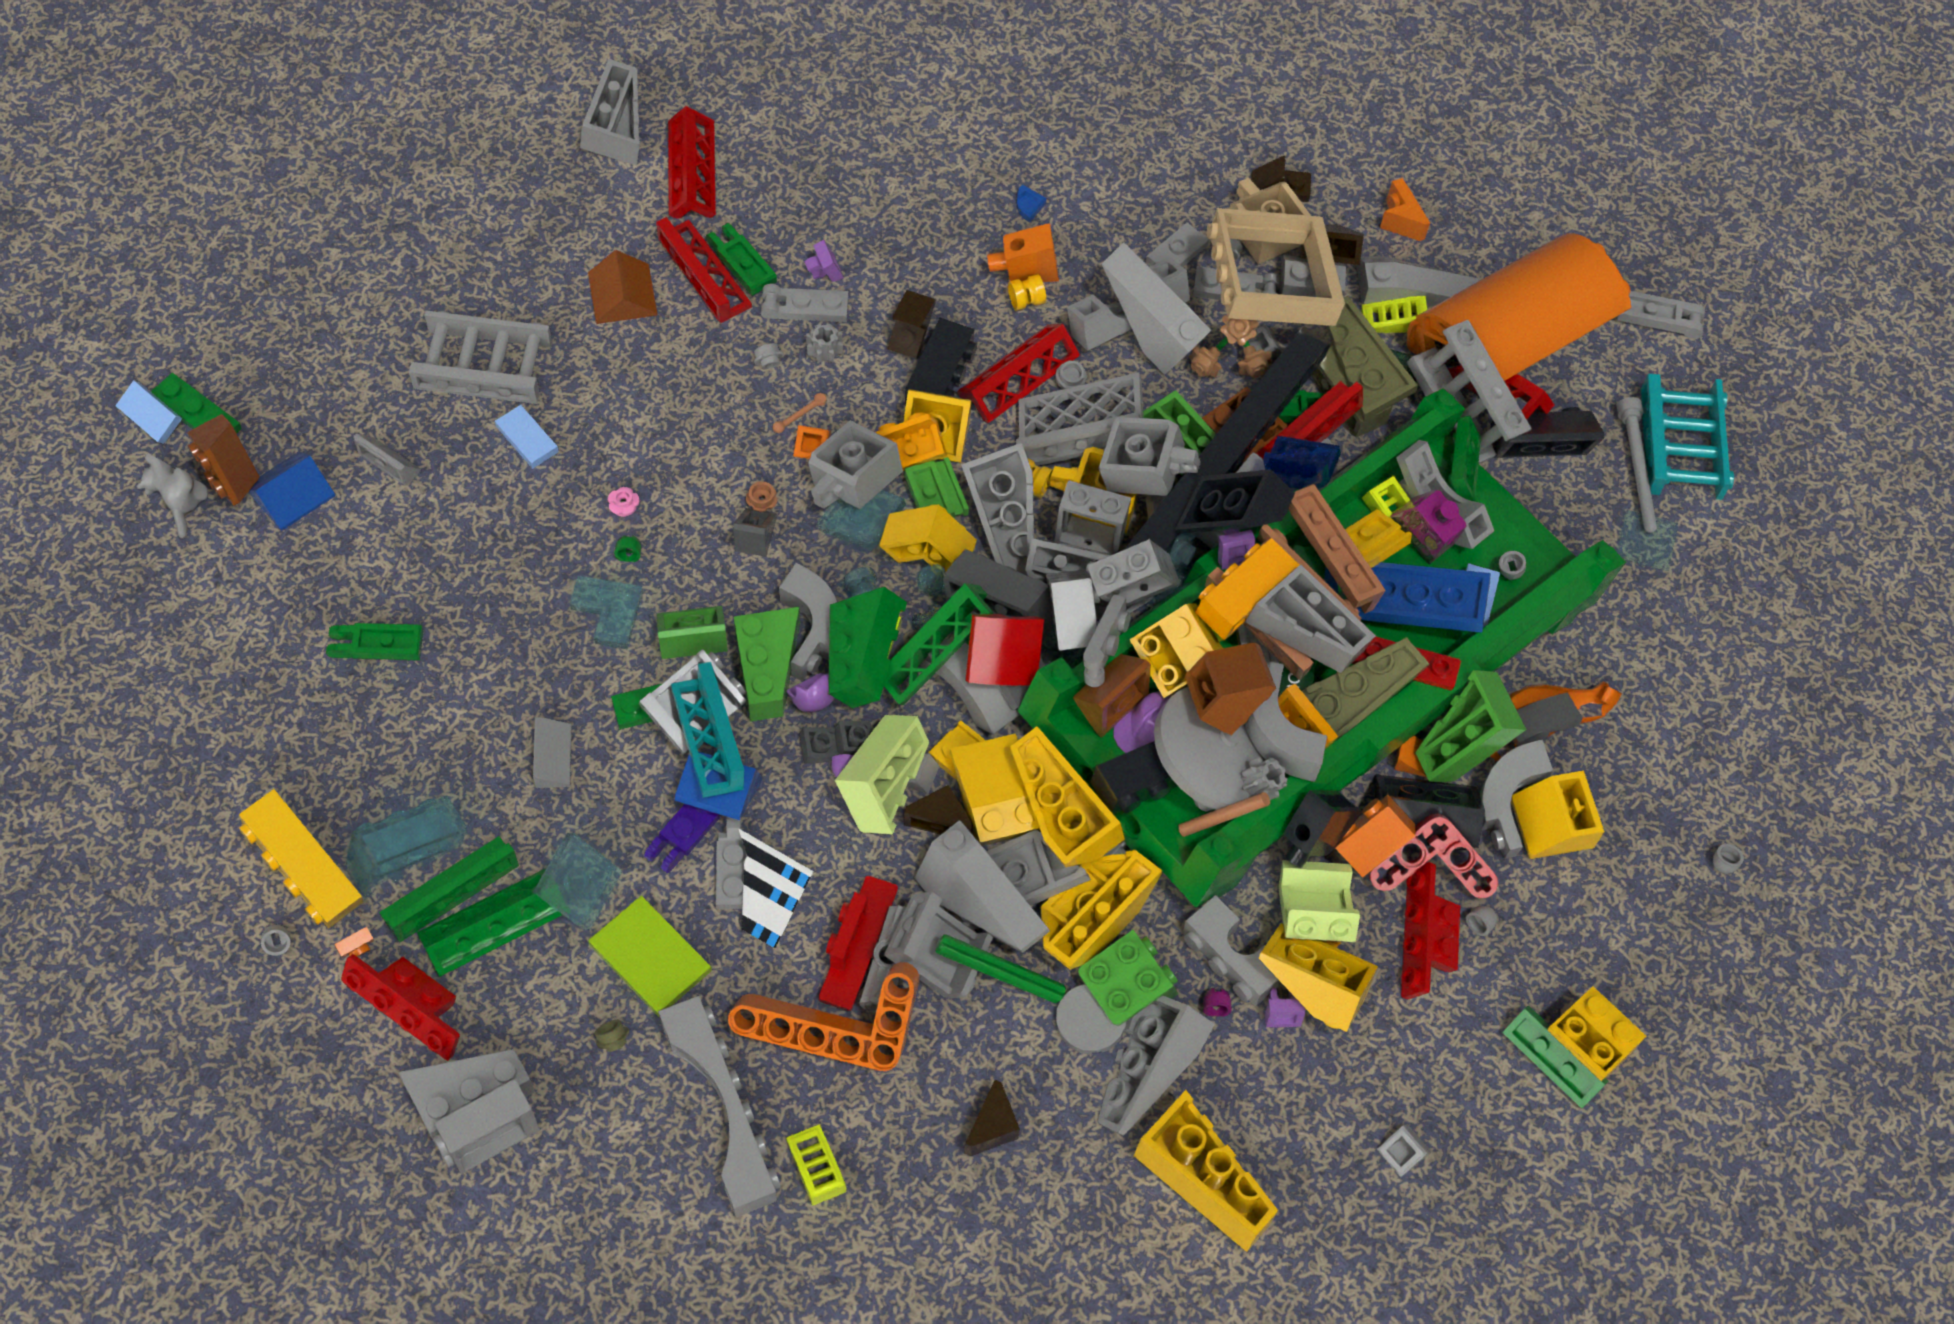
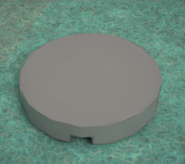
M1086 984L1072 988L1064 995V998L1057 1007L1056 1025L1061 1039L1071 1049L1082 1054L1103 1053L1112 1049L1121 1040L1126 1030V1022L1120 1026L1114 1025Z

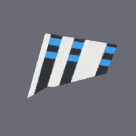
M739 829L747 854L744 861L742 930L776 948L813 871Z

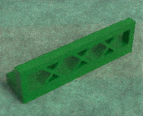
M964 583L891 659L884 687L899 705H905L970 638L971 622H963V620L976 607L981 612L980 614H994L983 601L987 593L980 585ZM954 630V640L949 645H940ZM932 651L931 664L926 669L918 668L929 656L928 653ZM910 675L909 686L902 693L897 686L902 684Z
M498 836L379 913L400 943L517 868L519 863L515 851L509 843L505 844L500 836Z
M543 869L416 933L438 976L441 977L568 913L554 881L546 870Z

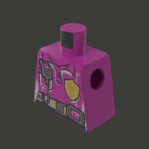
M1437 489L1412 498L1390 516L1396 523L1401 525L1403 532L1409 531L1412 533L1411 543L1428 564H1431L1451 548L1467 527L1466 522L1459 515L1457 504L1447 500L1442 492Z

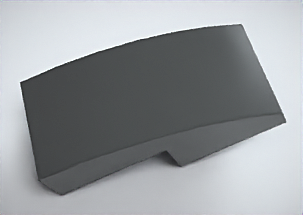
M1568 693L1539 700L1517 710L1526 731L1514 738L1513 741L1517 747L1538 740L1545 741L1550 732L1579 726L1583 717Z
M839 721L835 727H803L799 737L804 764L831 762L832 757L835 755H854L872 732L870 721Z

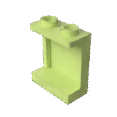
M1282 860L1279 897L1285 938L1356 942L1360 914L1359 910L1353 909L1350 892L1353 871L1350 864L1306 862L1300 868L1288 860Z

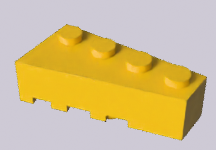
M275 789L239 814L242 826L239 827L241 833L250 844L255 842L263 851L261 857L271 870L275 871L278 869L286 878L282 882L295 898L300 895L308 904L304 909L317 925L323 922L329 929L363 903L361 894Z
M1185 1090L1141 1138L1133 1156L1242 1249L1248 1252L1270 1226L1278 1209L1249 1172H1245L1235 1159L1236 1154L1228 1144L1224 1145L1214 1132V1125L1205 1114L1201 1115L1193 1104L1194 1099Z

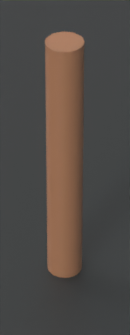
M1262 792L1179 824V831L1182 836L1186 837L1266 807L1270 804V798L1267 793Z

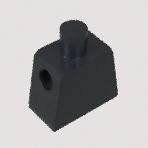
M1309 790L1284 831L1285 837L1293 843L1285 857L1295 866L1302 868L1310 856H1327L1363 811L1339 791Z

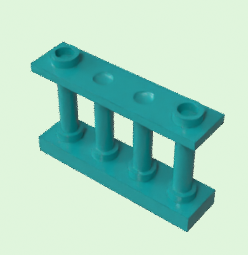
M1648 373L1640 389L1643 408L1644 456L1651 494L1660 495L1665 484L1670 482L1715 485L1716 500H1722L1728 489H1732L1734 484V472L1729 467L1725 419L1728 396L1727 392H1723L1722 379L1715 380L1708 394L1667 391L1665 387H1661L1660 374ZM1663 404L1708 406L1709 420L1667 416V413H1663ZM1666 429L1710 432L1711 446L1670 443L1668 439H1665L1664 431ZM1668 455L1713 458L1714 472L1671 469V466H1667L1666 458Z

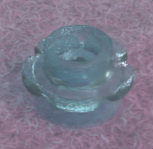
M938 564L928 565L921 569L917 577L919 588L929 593L930 596L940 595L942 589H945L943 577L945 569Z

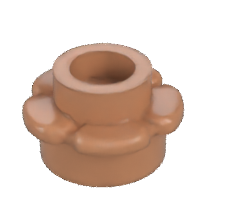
M756 482L749 488V493L746 494V502L749 506L753 507V510L765 512L768 508L772 509L777 504L776 490L767 482ZM763 496L765 499L760 500L759 497Z

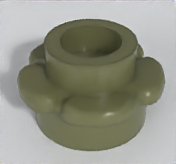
M620 1020L609 1021L596 1029L594 1033L597 1038L596 1045L600 1049H606L608 1052L616 1051L626 1044L629 1029L623 1027Z

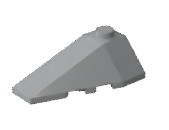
M1124 242L1101 264L1139 342L1142 352L1164 375L1211 331L1193 310Z
M1362 256L1360 265H1356L1362 305L1412 296H1426L1427 307H1433L1479 281L1478 278L1387 256Z
M1161 996L1126 1021L1125 1031L1131 1034L1126 1051L1120 1049L1117 1052L1115 1061L1121 1063V1069L1118 1078L1108 1083L1097 1123L1124 1136L1198 1056L1215 1024L1189 1005L1166 996Z

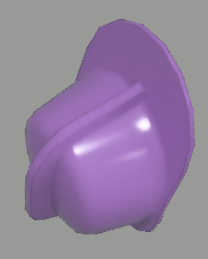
M1161 692L1148 694L1114 726V739L1117 746L1123 752H1130L1155 741L1154 726L1157 714L1173 695L1163 698Z

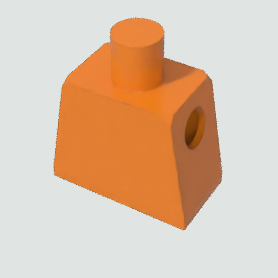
M1050 223L1006 234L1003 237L1004 252L987 254L989 271L1008 270L1010 281L1015 279L1024 281L1029 276L1039 274L1043 282L1059 281Z

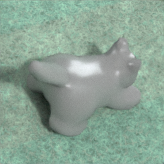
M147 453L145 460L150 467L144 468L141 482L137 485V488H145L146 495H150L155 491L160 492L166 505L172 510L178 536L184 538L188 528L185 513L194 511L200 502L207 499L208 489L204 484L193 479L192 475L178 467L174 469L162 460Z

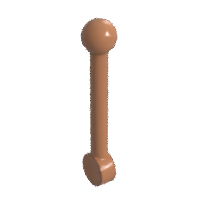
M823 393L816 394L814 401L782 422H775L773 424L774 432L782 433L787 425L816 406L824 405L827 401L826 395Z

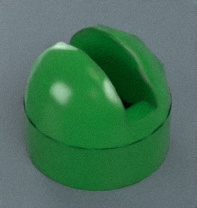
M626 535L620 537L615 546V557L620 561H638L641 556V543L633 535L632 537H627Z

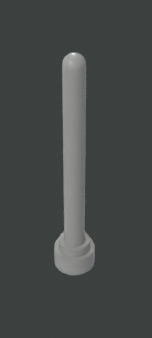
M1628 397L1616 404L1618 418L1622 420V423L1626 424L1644 529L1646 532L1652 533L1657 529L1639 428V421L1643 415L1642 402L1639 398Z

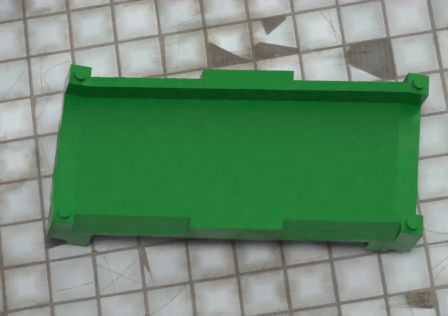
M1444 388L1424 397L1408 422L1317 488L1344 529L1372 513L1362 499L1368 491L1392 476L1398 482L1404 479L1396 457L1418 440L1428 442L1438 470L1449 486L1448 475L1452 474L1450 456L1451 453H1454L1455 448L1453 438L1449 434L1465 408ZM1478 464L1475 502L1485 505L1494 532L1473 549L1454 544L1431 564L1426 562L1412 543L1382 562L1465 571L1469 563L1500 572L1499 560L1504 553L1517 551L1523 554L1526 559V570L1521 578L1509 580L1500 572L1488 625L1483 628V632L1360 620L1376 637L1395 642L1408 638L1417 648L1460 659L1461 664L1454 689L1450 691L1412 680L1380 708L1325 749L1322 766L1315 782L1285 773L1287 786L1278 790L1279 797L1270 800L1268 806L1194 834L1182 836L1179 831V824L1212 811H1203L1198 808L1193 798L1187 795L1179 786L1171 789L1161 799L1153 800L1150 798L1142 802L1139 807L1129 813L1118 812L1114 816L1121 823L1126 845L1131 850L1138 851L1149 861H1153L1195 908L1215 895L1218 898L1223 896L1239 884L1259 854L1284 836L1286 827L1309 790L1342 791L1452 706L1450 703L1455 695H1460L1470 682L1468 677L1473 670L1495 672L1548 631L1553 635L1571 624L1578 614L1596 604L1626 561L1604 540L1584 550L1576 557ZM1298 487L1296 490H1294V492H1295V491H1298V490H1300V489H1302V488H1301V487ZM1386 494L1382 496L1384 502L1390 499ZM1395 504L1388 507L1391 512L1398 509ZM1289 510L1282 521L1267 524L1271 529H1278L1286 537L1287 544L1292 549L1294 545L1310 547L1307 537ZM1263 525L1239 530V532L1251 530L1255 537V544H1262L1257 537ZM1219 545L1196 560L1181 587L1133 620L1126 632H1121L1117 652L1114 656H1109L1104 668L1120 654L1140 658L1129 639L1185 604L1196 603L1199 606L1201 600L1198 597L1206 588L1205 583L1208 575L1217 567L1221 569L1218 562ZM1514 561L1508 562L1510 571H1516ZM1338 585V595L1345 600L1347 597ZM1233 632L1225 641H1220V645H1238L1236 632ZM1083 656L1070 665L1061 657L1037 670L1017 711L1033 729L1038 727L1098 796L1090 783L1096 766L1123 755L1125 752L1117 746L1114 739V727L1101 738L1073 699V696L1086 685L1084 681V670L1086 667L1083 664ZM1316 660L1313 684L1336 674L1338 671ZM1158 687L1149 688V694L1160 691Z

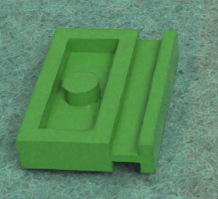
M945 457L940 462L935 463L934 460L904 468V476L917 508L939 504L954 519L955 516L962 514L967 516L969 514V507L948 457Z

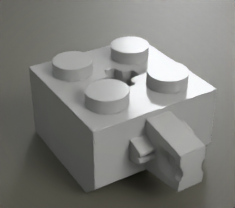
M1115 417L1100 462L1099 471L1109 492L1167 496L1171 492L1176 474L1198 472L1200 466L1197 450L1184 449L1185 443L1179 425L1170 420Z
M851 420L814 450L808 462L813 484L815 485L811 490L814 497L813 501L823 509L839 498L861 509L903 472L897 443Z

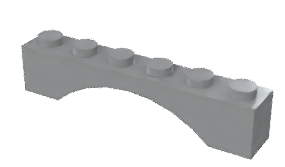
M697 996L658 1011L672 1053L690 1063L706 1077L718 1093L725 1107L729 1121L730 1138L727 1158L721 1177L735 1217L776 1202L775 1190L781 1188L774 1167L767 1169L762 1156L768 1155L761 1134L753 1135L750 1123L755 1122L748 1101L741 1103L737 1091L742 1089L736 1070L728 1071L724 1061L725 1058L729 1057V1053L723 1038L719 1037L716 1039L711 1028L717 1024L710 1005L703 1007L700 997Z

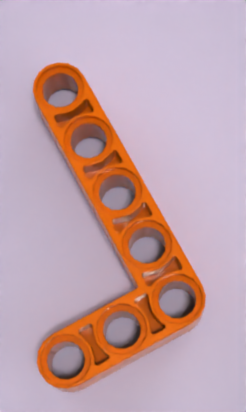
M907 962L896 963L890 968L882 984L874 1024L756 994L743 995L736 1002L728 1016V1023L730 1028L740 1036L879 1071H888L897 1065L905 1047L919 984V973L912 964ZM901 977L905 979L909 987L906 989L897 987L893 982V978ZM747 1009L751 1011L755 1020L745 1019L740 1010ZM885 1012H897L902 1021L893 1022L889 1020ZM782 1018L786 1020L790 1028H780L776 1024L775 1019ZM809 1028H820L824 1033V1037L813 1036ZM853 1036L858 1040L859 1045L850 1046L843 1037ZM885 1044L890 1046L894 1054H883L879 1050L878 1045Z

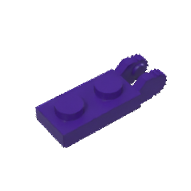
M684 804L660 831V835L647 847L644 857L653 861L664 847L670 844L674 848L665 857L661 865L663 871L670 873L684 855H689L722 815Z

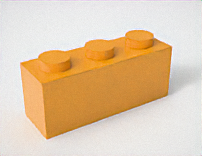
M1272 538L1262 546L1256 543L1245 554L1244 559L1246 560L1240 566L1236 563L1232 564L1221 576L1222 582L1217 586L1211 583L1198 597L1201 603L1195 613L1224 641L1245 623L1255 605L1300 565Z

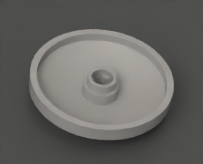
M1189 687L1183 688L1171 696L1157 714L1154 726V740L1158 756L1168 775L1187 795L1201 804L1216 810L1249 798L1250 794L1242 788L1244 786L1243 780H1241L1242 771L1250 768V761L1261 757L1263 761L1265 759L1252 744L1245 723L1232 735H1229L1199 719Z

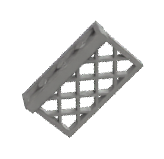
M1140 373L1019 399V438L1016 439V444H1023L1027 458L1033 460L1037 466L1081 457L1084 450L1090 447L1105 450L1115 417L1144 418L1142 378ZM1134 385V388L1126 397L1118 394L1123 387ZM1092 394H1104L1095 404L1087 400ZM1071 399L1073 401L1065 410L1057 407L1064 400ZM1111 399L1119 402L1111 412L1103 409ZM1081 405L1089 409L1080 419L1073 416ZM1043 407L1035 417L1028 415V408ZM1127 407L1135 411V413L1119 416ZM1051 412L1058 415L1050 425L1042 422ZM1096 414L1104 417L1103 420L1088 423ZM1066 421L1074 424L1072 427L1059 429ZM1036 427L1044 431L1041 434L1028 436Z

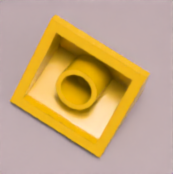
M909 389L903 422L908 421V417L916 413L924 412L931 414L938 421L947 452L946 457L950 461L961 463L970 425L971 400Z

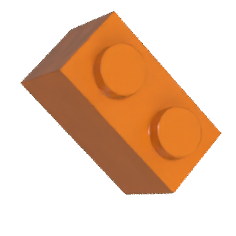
M1386 795L1381 800L1376 798L1365 806L1363 814L1356 820L1336 845L1335 849L1363 878L1416 836L1415 823L1389 795Z

